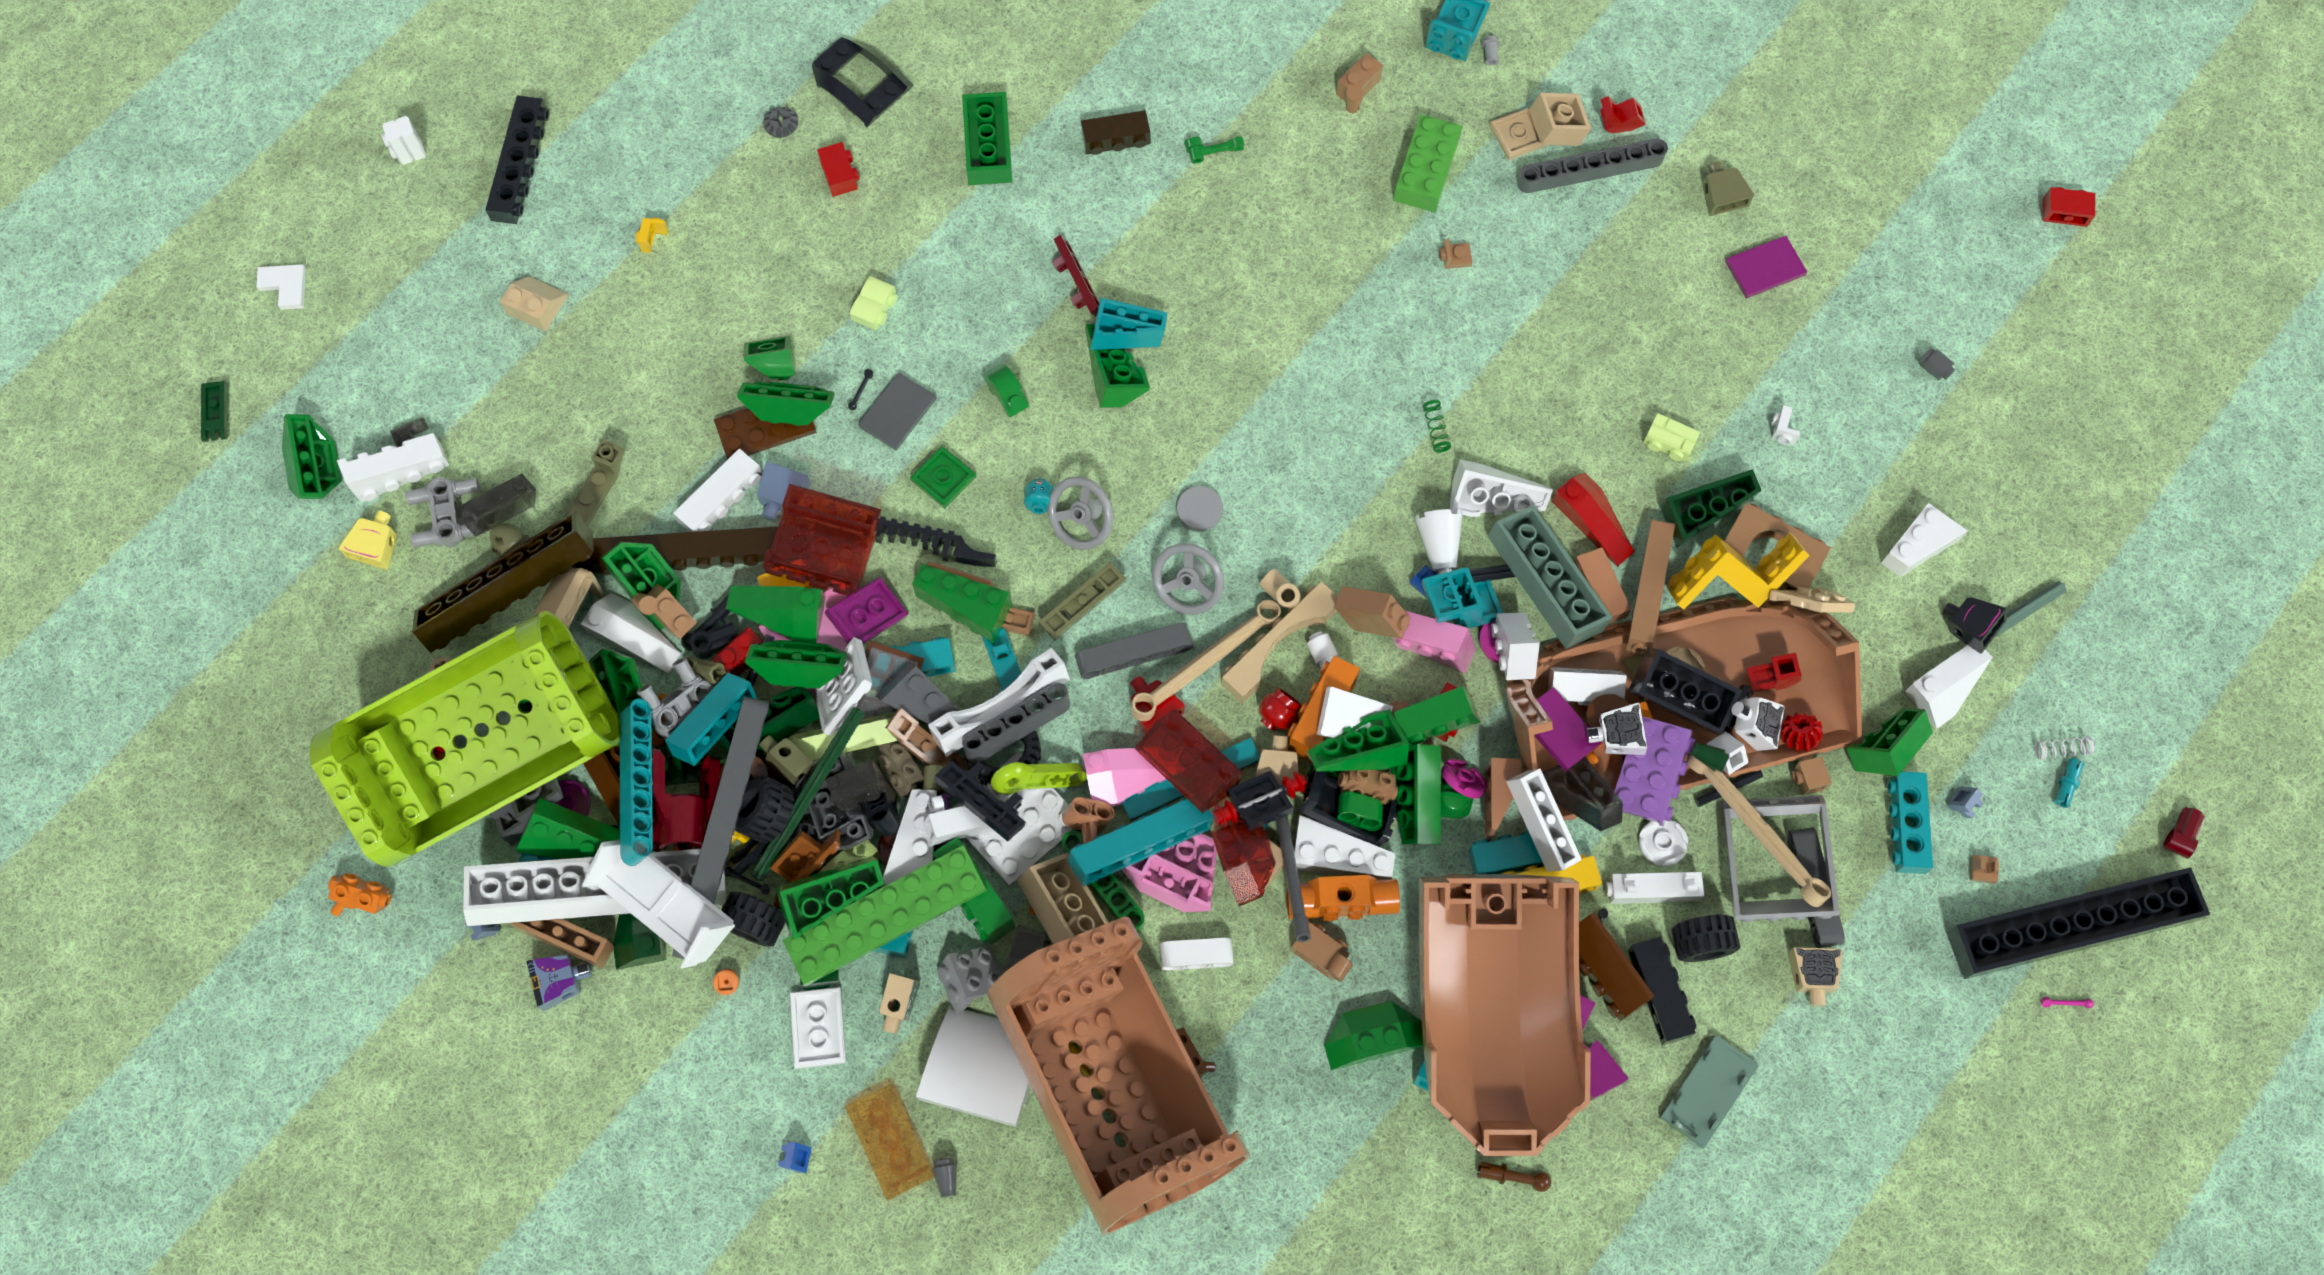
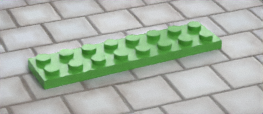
M963 845L844 907L843 910L837 914L834 913L823 920L821 924L807 930L797 939L793 940L789 936L783 939V942L803 985L807 986L986 892L987 889Z

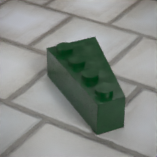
M1751 469L1668 497L1659 506L1666 522L1675 524L1673 540L1678 548L1753 499L1762 490L1754 470Z

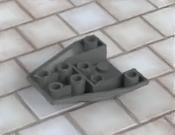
M843 751L783 850L801 831L820 844H823L836 829L841 832L839 840L841 845L838 850L851 849L873 837L875 827L868 818L863 779ZM818 762L791 788L794 802Z

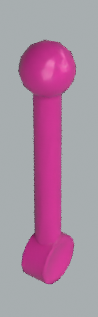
M2043 997L2040 1000L2045 1008L2051 1005L2085 1006L2086 1008L2094 1006V1002L2091 999L2074 1001L2051 1000L2049 997Z

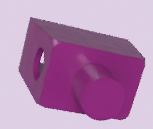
M1598 1040L1589 1047L1591 1052L1590 1101L1622 1085L1629 1079Z

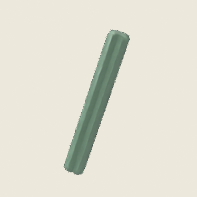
M2057 581L2006 613L2007 621L1995 637L2066 593V585Z

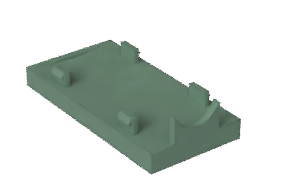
M1715 1035L1659 1118L1700 1148H1705L1759 1065Z

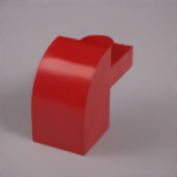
M1609 96L1600 99L1602 104L1600 113L1607 132H1629L1646 125L1642 107L1634 98L1616 104Z
M1796 652L1771 657V663L1747 668L1750 686L1754 692L1776 688V691L1785 689L1800 682L1802 676Z

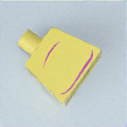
M377 511L373 521L364 518L358 519L340 545L339 550L346 558L388 570L397 534L393 529L387 526L391 516L383 511Z

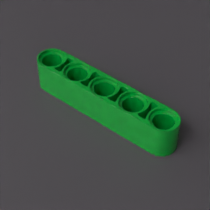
M1068 831L1063 835L1062 849L1064 854L1068 853L1069 855L1070 850H1072L1066 846L1070 840H1077L1080 844H1083V836L1079 832ZM1113 874L1104 877L1110 881L1106 887L1098 886L1096 884L1097 881L1089 884L1116 920L1122 917L1137 916L1141 921L1134 927L1137 933L1143 930L1145 925L1143 911ZM1115 897H1122L1125 903L1117 907L1111 901Z

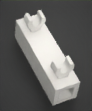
M991 784L986 785L987 790L1003 802L1012 796L1000 797V794L993 790ZM942 796L932 797V802L928 803L932 814L927 816L923 824L931 846L952 841L956 837L961 839L994 831L965 806L945 810Z
M1702 872L1612 874L1608 882H1605V895L1610 897V904L1699 902L1704 897Z

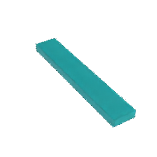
M1249 738L1186 767L1184 771L1161 783L1156 782L1145 788L1144 792L1136 793L1126 798L1125 802L1121 804L1131 822L1258 763L1260 754L1252 738Z

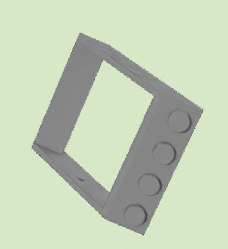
M1823 795L1746 799L1760 816L1819 813L1827 884L1831 891V896L1820 907H1813L1804 899L1739 902L1730 819L1738 818L1739 816L1725 800H1722L1732 908L1735 920L1742 922H1752L1755 919L1778 921L1781 918L1803 920L1806 917L1816 916L1828 919L1839 915L1827 807Z

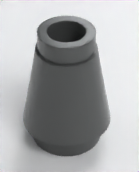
M954 1157L933 1161L934 1167L932 1171L941 1197L956 1195L957 1164H954Z

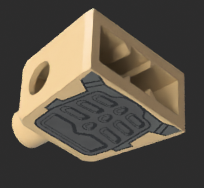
M1794 947L1788 952V958L1796 991L1810 993V1006H1826L1825 993H1833L1839 987L1842 949Z

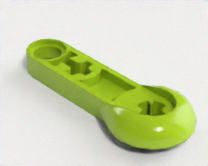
M1015 762L1007 764L996 771L991 779V786L998 794L1008 796L1013 795L1015 792L1018 793L1023 789L1077 787L1084 783L1087 775L1079 763L1025 764Z

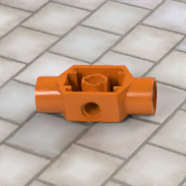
M1370 875L1317 877L1306 883H1300L1307 918H1323V921L1338 920V917L1348 916L1349 920L1363 919V916L1389 915L1399 914L1400 894L1397 879L1378 880ZM1286 886L1288 919H1293L1288 886ZM1338 897H1344L1347 901H1342Z

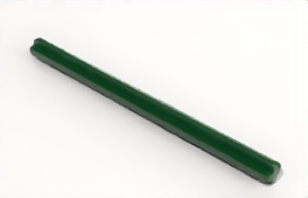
M852 707L793 803L794 807L786 827L778 837L768 844L751 872V876L756 880L764 881L771 870L772 861L785 847L864 717L865 713L861 709Z

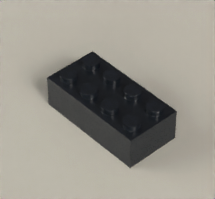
M1648 648L1628 692L1709 732L1722 735L1732 714V707L1738 701L1742 690L1660 649Z

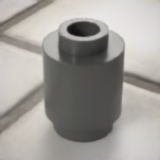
M1932 347L1919 360L1923 365L1922 368L1938 381L1942 378L1947 380L1955 371L1952 367L1955 363L1938 349L1935 351Z

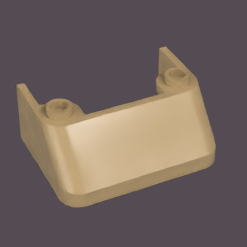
M571 568L568 572L558 574L551 579L533 616L542 611H549L569 628L587 592L602 598L605 593L591 571L583 568Z

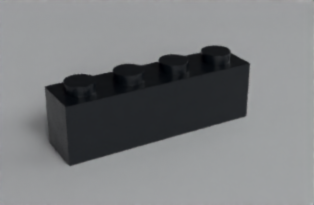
M1661 937L1633 944L1628 949L1632 964L1655 996L1647 1003L1661 1045L1692 1037L1696 1033V1022L1694 1017L1688 1013L1686 994L1683 990L1680 991L1677 983L1679 976L1676 968L1672 967L1669 961L1670 951L1668 945L1663 943Z

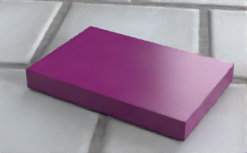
M1787 236L1729 257L1725 261L1746 299L1807 274L1806 268Z
M881 577L824 612L848 644L853 637L861 640L862 644H865L909 615Z
M1554 687L1537 699L1538 703L1552 720L1553 730L1538 733L1534 736L1566 772L1596 749L1602 742H1588L1587 728L1589 727Z

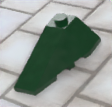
M631 913L619 914L613 942L616 970L667 960L665 944L662 938Z

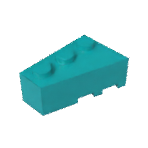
M1101 298L1096 313L1090 350L1160 347L1168 313Z

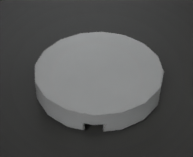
M1196 486L1189 488L1178 499L1177 515L1184 527L1192 531L1204 532L1207 529L1214 528L1222 518L1223 503L1221 497L1216 491L1208 487Z

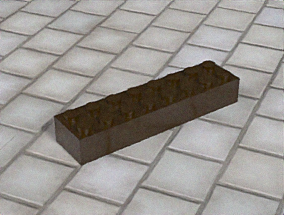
M575 510L414 610L412 633L430 653L437 649L445 648L454 638L466 635L470 628L477 624H484L490 619L491 615L498 611H505L512 602L517 599L522 600L526 598L533 589L538 586L543 587L547 585L554 576L564 574L575 563L583 562L590 558L594 552L592 530Z

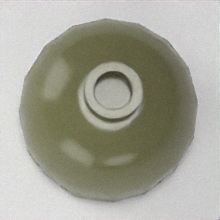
M509 523L493 525L489 529L492 550L496 552L498 558L530 539L528 535H523L520 528Z

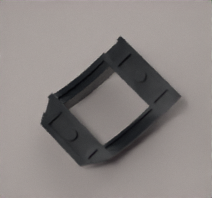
M843 37L839 38L812 63L816 86L818 88L821 87L835 97L854 116L856 115L866 127H869L913 87V84L877 51L862 42ZM857 54H861L869 59L888 76L863 100L846 85L833 77Z

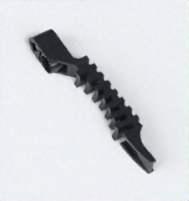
M868 514L866 522L859 525L834 517L820 515L811 539L819 544L852 552L855 545L871 537L876 538V543L881 544L885 534L888 536V542L894 543L896 535H898L902 544H906L909 537L911 545L917 547L919 540H921L922 549L928 550L932 542L931 547L935 555H939L943 544L941 554L943 555V561L946 562L949 561L953 547H955L953 556H956L954 562L980 567H996L997 564L996 554L980 552L970 548L964 542L962 536L955 535L953 531L949 530L948 533H945L940 528H937L935 531L930 526L921 528L920 524L914 523V526H912L907 521L898 523L897 519L891 518V521H888L883 516H880L875 521L874 516Z

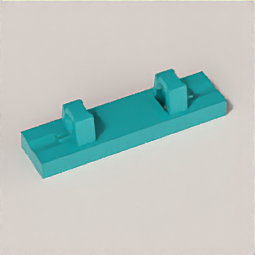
M1005 628L1001 629L994 645L982 636L1002 691L1022 674ZM1005 653L1008 654L1007 657L997 660L998 656Z

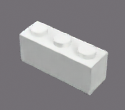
M1550 667L1548 691L1554 687L1567 703L1569 701H1578L1579 705L1588 706L1596 697L1603 694H1615L1625 699L1627 675L1622 671Z

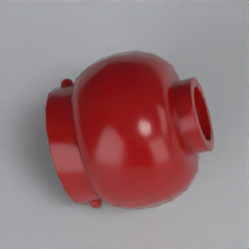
M1277 687L1273 693H1268L1260 702L1259 713L1262 716L1260 721L1274 732L1277 729L1288 730L1294 722H1297L1299 718L1298 711L1301 709L1302 704L1286 691Z

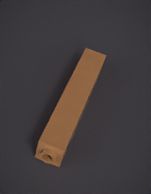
M1651 520L1626 649L1635 654H1645L1648 648L1653 647L1675 524Z

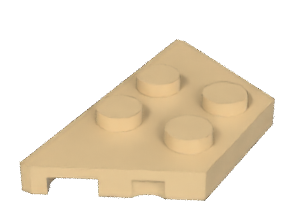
M1797 587V590H1771L1769 596L1770 600L1790 601V605L1817 612L1853 613L1855 603L1846 598V596L1820 587H1814L1813 590L1805 587Z

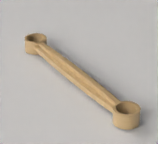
M1272 600L1262 601L1258 605L1256 614L1207 648L1150 694H1137L1133 698L1131 706L1133 717L1139 721L1150 720L1155 714L1157 705L1223 659L1262 626L1266 628L1272 627L1273 623L1280 617V606ZM1271 609L1275 612L1276 617L1272 619L1265 618L1261 615L1260 611ZM1147 702L1152 706V710L1146 713L1140 712L1136 709L1135 704Z
M1689 754L1687 762L1690 768L1707 777L1756 838L1802 887L1801 895L1803 899L1813 907H1820L1831 896L1829 887L1822 880L1812 878L1769 824H1766L1755 808L1722 772L1712 771Z

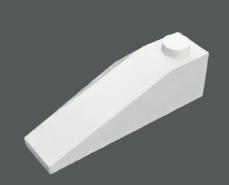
M1967 645L1915 681L1904 693L1918 709L1926 710L1929 722L1935 729H1938L1956 715L1991 661L1992 656L1986 650L1980 654Z

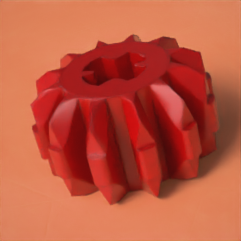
M1795 712L1793 716L1787 715L1785 721L1782 722L1780 730L1783 743H1786L1788 749L1795 748L1797 752L1800 749H1804L1808 752L1810 748H1817L1818 743L1823 738L1821 721H1818L1815 715L1808 716L1806 712L1803 715H1799Z

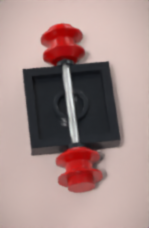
M1271 771L1226 789L1227 796L1231 802L1225 800L1224 807L1222 808L1216 804L1214 806L1215 811H1212L1213 818L1217 825L1221 824L1223 828H1226L1227 821L1231 820L1235 824L1239 815L1247 829L1252 831L1293 813L1294 807L1287 796L1294 799L1295 792L1299 791L1302 795L1305 794V788H1307L1306 779L1302 774L1299 775L1294 771L1293 778L1289 779L1285 775L1282 779V785H1279Z

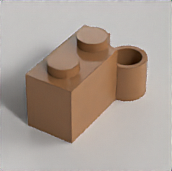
M1309 922L1311 939L1307 942L1295 941L1291 952L1331 981L1334 978L1342 982L1353 967L1352 962L1347 959L1350 955L1346 951L1348 945L1338 938L1332 939L1327 935L1328 931L1321 925H1313Z

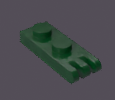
M225 381L202 383L201 440L202 442H208L210 433L211 440L217 441L218 432H220L221 440L228 439V385Z

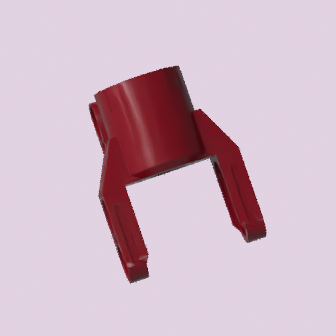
M652 748V851L659 852L665 850V846L672 843H677L680 850L702 848L707 824L710 820L720 784L719 773L721 763L718 757L706 756L699 769V795L687 793L667 794L665 793V757L660 749Z

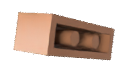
M1603 547L1576 556L1574 560L1575 565L1613 617L1609 624L1627 618L1632 609Z

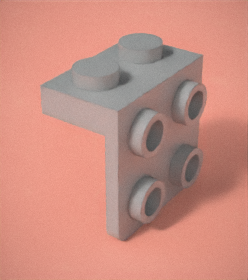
M988 946L948 954L937 968L938 978L943 983L948 1001L952 1004L955 1013L964 1011L974 998L987 996L990 987L1003 974L992 949Z

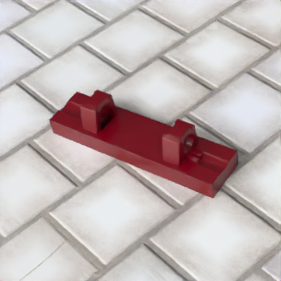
M1059 235L1053 240L1061 255L1053 260L1052 263L1059 273L1067 269L1069 270L1079 290L1077 294L1070 298L1073 305L1077 309L1087 305L1090 313L1096 317L1099 301L1069 242L1062 235Z

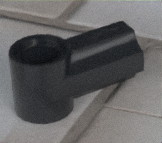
M730 622L707 632H695L690 637V645L694 655L704 660L711 657L714 652L724 649L738 635L733 623ZM697 643H708L704 648L696 647Z

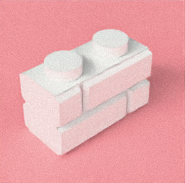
M404 116L396 119L395 122L392 120L383 123L382 127L385 133L381 134L385 146L389 148L393 159L398 158L399 162L404 165L413 162V159L425 158L426 153L422 141L409 117Z

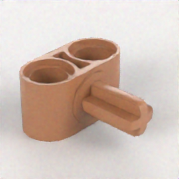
M1076 797L1062 814V821L1067 827L1082 831L1083 844L1093 841L1097 834L1104 830L1114 817V810L1108 803Z

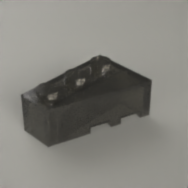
M1585 757L1566 772L1560 765L1542 772L1555 802L1594 828L1603 831L1622 823L1623 802Z

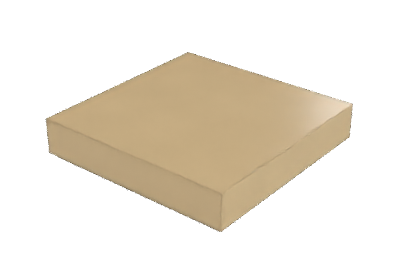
M1530 107L1493 120L1489 124L1508 160L1548 146L1541 145L1529 111Z

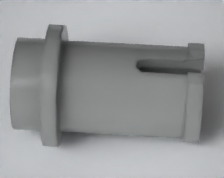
M1487 36L1482 42V46L1485 48L1486 65H1497L1499 62L1498 46L1500 43L1496 36Z

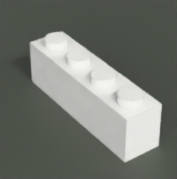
M738 449L673 513L677 522L688 532L710 531L712 524L718 518H723L733 503L742 500L745 492L751 486L753 487L760 482L763 474L760 466L741 449Z
M1541 769L1525 771L1506 781L1547 872L1562 871L1581 861L1582 859Z

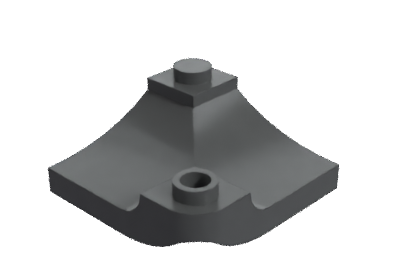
M557 777L489 814L495 819L501 838L511 846L519 842L539 798L554 804L563 798Z

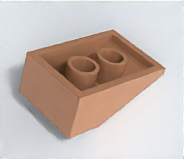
M1491 758L1485 769V781L1487 784L1485 789V839L1488 842L1493 838L1513 799L1506 781L1525 772V767H1521V759Z

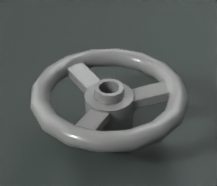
M1082 476L1068 477L1055 486L1050 494L1047 510L1050 525L1056 536L1066 545L1078 550L1093 549L1102 544L1111 532L1114 519L1112 505L1105 491L1096 482ZM1071 486H1082L1080 501L1075 502L1069 510L1057 511L1058 499L1063 491ZM1091 492H1093L1099 500L1092 498ZM1103 507L1104 521L1100 530L1094 520L1100 517ZM1072 519L1079 525L1085 524L1092 539L1081 541L1071 537L1063 530L1059 521Z
M1179 543L1167 547L1157 556L1152 569L1153 585L1158 597L1169 608L1181 614L1197 615L1209 611L1219 602L1224 590V574L1218 561L1208 550L1195 544ZM1184 553V567L1178 572L1177 578L1163 584L1162 569L1164 563L1172 555ZM1194 555L1201 557L1210 566L1214 575V590L1203 582L1206 577V568L1202 562L1194 560ZM1179 587L1185 590L1196 589L1207 600L1198 605H1184L1174 600L1168 592Z

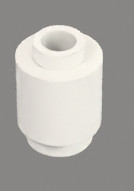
M1317 632L1309 637L1310 641L1307 643V646L1316 665H1320L1322 669L1325 662H1331L1333 656L1337 657L1338 653L1328 634Z

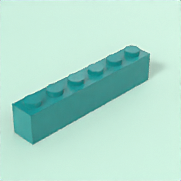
M1199 794L1193 797H1185L1177 804L1170 807L1164 806L1152 815L1140 817L1134 823L1121 825L1109 834H1101L1093 841L1076 845L1070 850L1068 865L1082 887L1210 830L1213 815Z

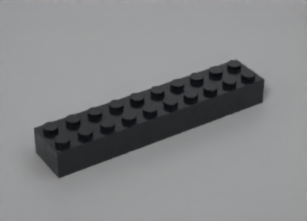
M2189 867L1959 924L1948 930L1947 934L1965 980L2197 922L2211 914L2193 870Z

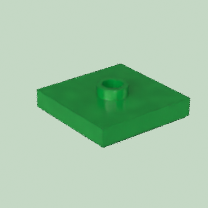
M941 446L910 477V480L945 509L976 478V473Z

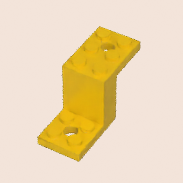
M1789 533L1786 537L1781 538L1777 542L1776 547L1769 554L1763 556L1759 561V565L1755 567L1715 534L1711 539L1704 542L1702 549L1695 556L1687 560L1685 567L1679 573L1674 574L1670 578L1666 587L1676 604L1685 609L1718 575L1759 608L1769 598L1771 590H1777L1810 555L1797 538Z

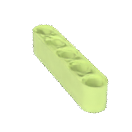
M896 711L862 719L843 752H851L897 741L885 728ZM821 728L799 733L788 739L811 760H816L823 756L839 729H836L832 736L823 733Z

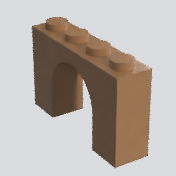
M1747 502L1724 540L1734 550L1744 556L1749 545L1757 539L1773 538L1779 541L1789 533L1795 536L1810 556L1782 583L1779 590H1797V587L1809 588L1831 549L1824 541L1810 537L1802 529L1792 527L1784 523L1781 518L1771 516L1759 506Z

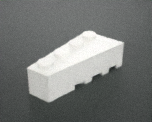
M434 433L403 441L401 447L390 445L382 447L380 453L368 456L367 452L358 454V459L347 462L345 458L337 460L346 485L360 502L374 500L382 493L395 491L401 485L408 482H417L423 476L430 473H438L444 467L449 466L442 446Z
M912 789L883 876L884 884L881 885V888L934 861L932 853L935 852V845H930L923 822L929 814H932L928 803L932 802V797L938 796L937 790Z
M1301 815L1299 816L1294 848L1298 871L1330 876L1370 875L1378 880L1392 879L1395 853Z

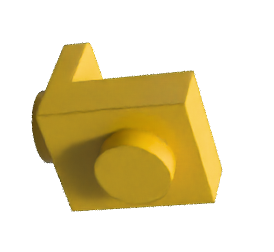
M656 217L650 219L642 218L640 230H637L635 238L642 252L651 253L655 234L668 235L669 230L666 222Z

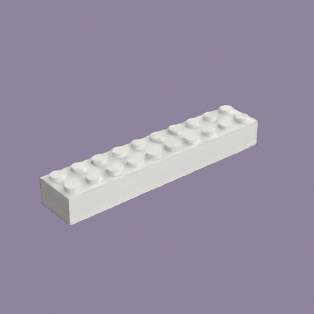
M701 849L651 853V855L679 876L683 883L691 886ZM594 857L464 866L463 911L467 926L627 914L630 912L597 885L582 886ZM724 871L714 903L715 906H723L726 901Z

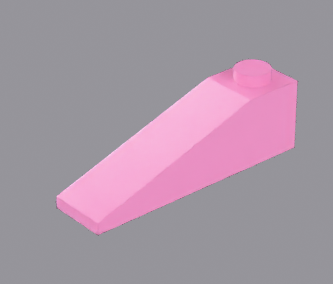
M1181 746L1105 749L1083 754L1091 799L1108 803L1111 807L1125 802L1126 798L1136 793L1144 792L1145 788L1156 782L1161 783L1185 770Z

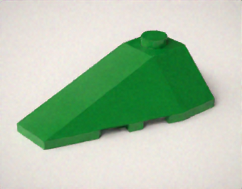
M1086 324L1085 330L1100 408L1124 407L1149 391L1150 386L1146 373L1141 366L1138 367L1134 363L1130 352L1127 353L1124 349L1090 350L1094 324Z
M731 586L726 609L751 622L754 621L763 625L772 632L775 631L784 635L791 641L817 643L825 597L822 589L799 586Z
M1389 709L1361 718L1360 723L1352 728L1350 726L1343 729V733L1337 737H1330L1309 749L1307 755L1316 772L1385 770L1407 764L1409 742Z

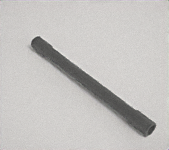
M1288 816L1277 819L1276 824L1292 908L1295 938L1297 942H1307L1311 939L1309 923L1304 909Z

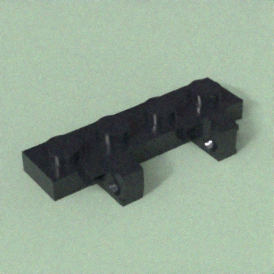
M953 761L948 763L935 775L934 781L1007 842L1025 827L1026 821L1018 816L1019 812L1017 811L1021 807L1023 800L1019 794L1015 792L1009 799L1003 802L980 784L979 781L985 776L986 767L980 762L969 771L966 768L961 769Z

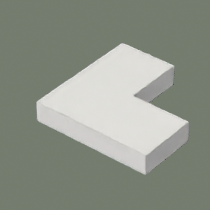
M303 264L258 267L256 287L259 291L279 290L278 307L281 310L304 308L306 268Z

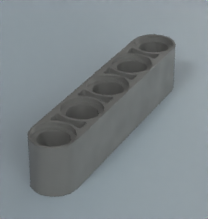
M1178 623L1081 650L1075 654V659L1081 678L1090 679L1191 650L1194 645L1187 624Z
M1062 683L1050 684L967 733L962 739L967 760L972 763L982 762L1065 713L1070 708L1067 687Z
M1810 827L1788 831L1787 843L1790 851L1812 878H1818L1828 886L1825 861L1815 828ZM1839 915L1828 919L1818 918L1817 916L1807 917L1814 944L1817 948L1844 944L1845 935Z

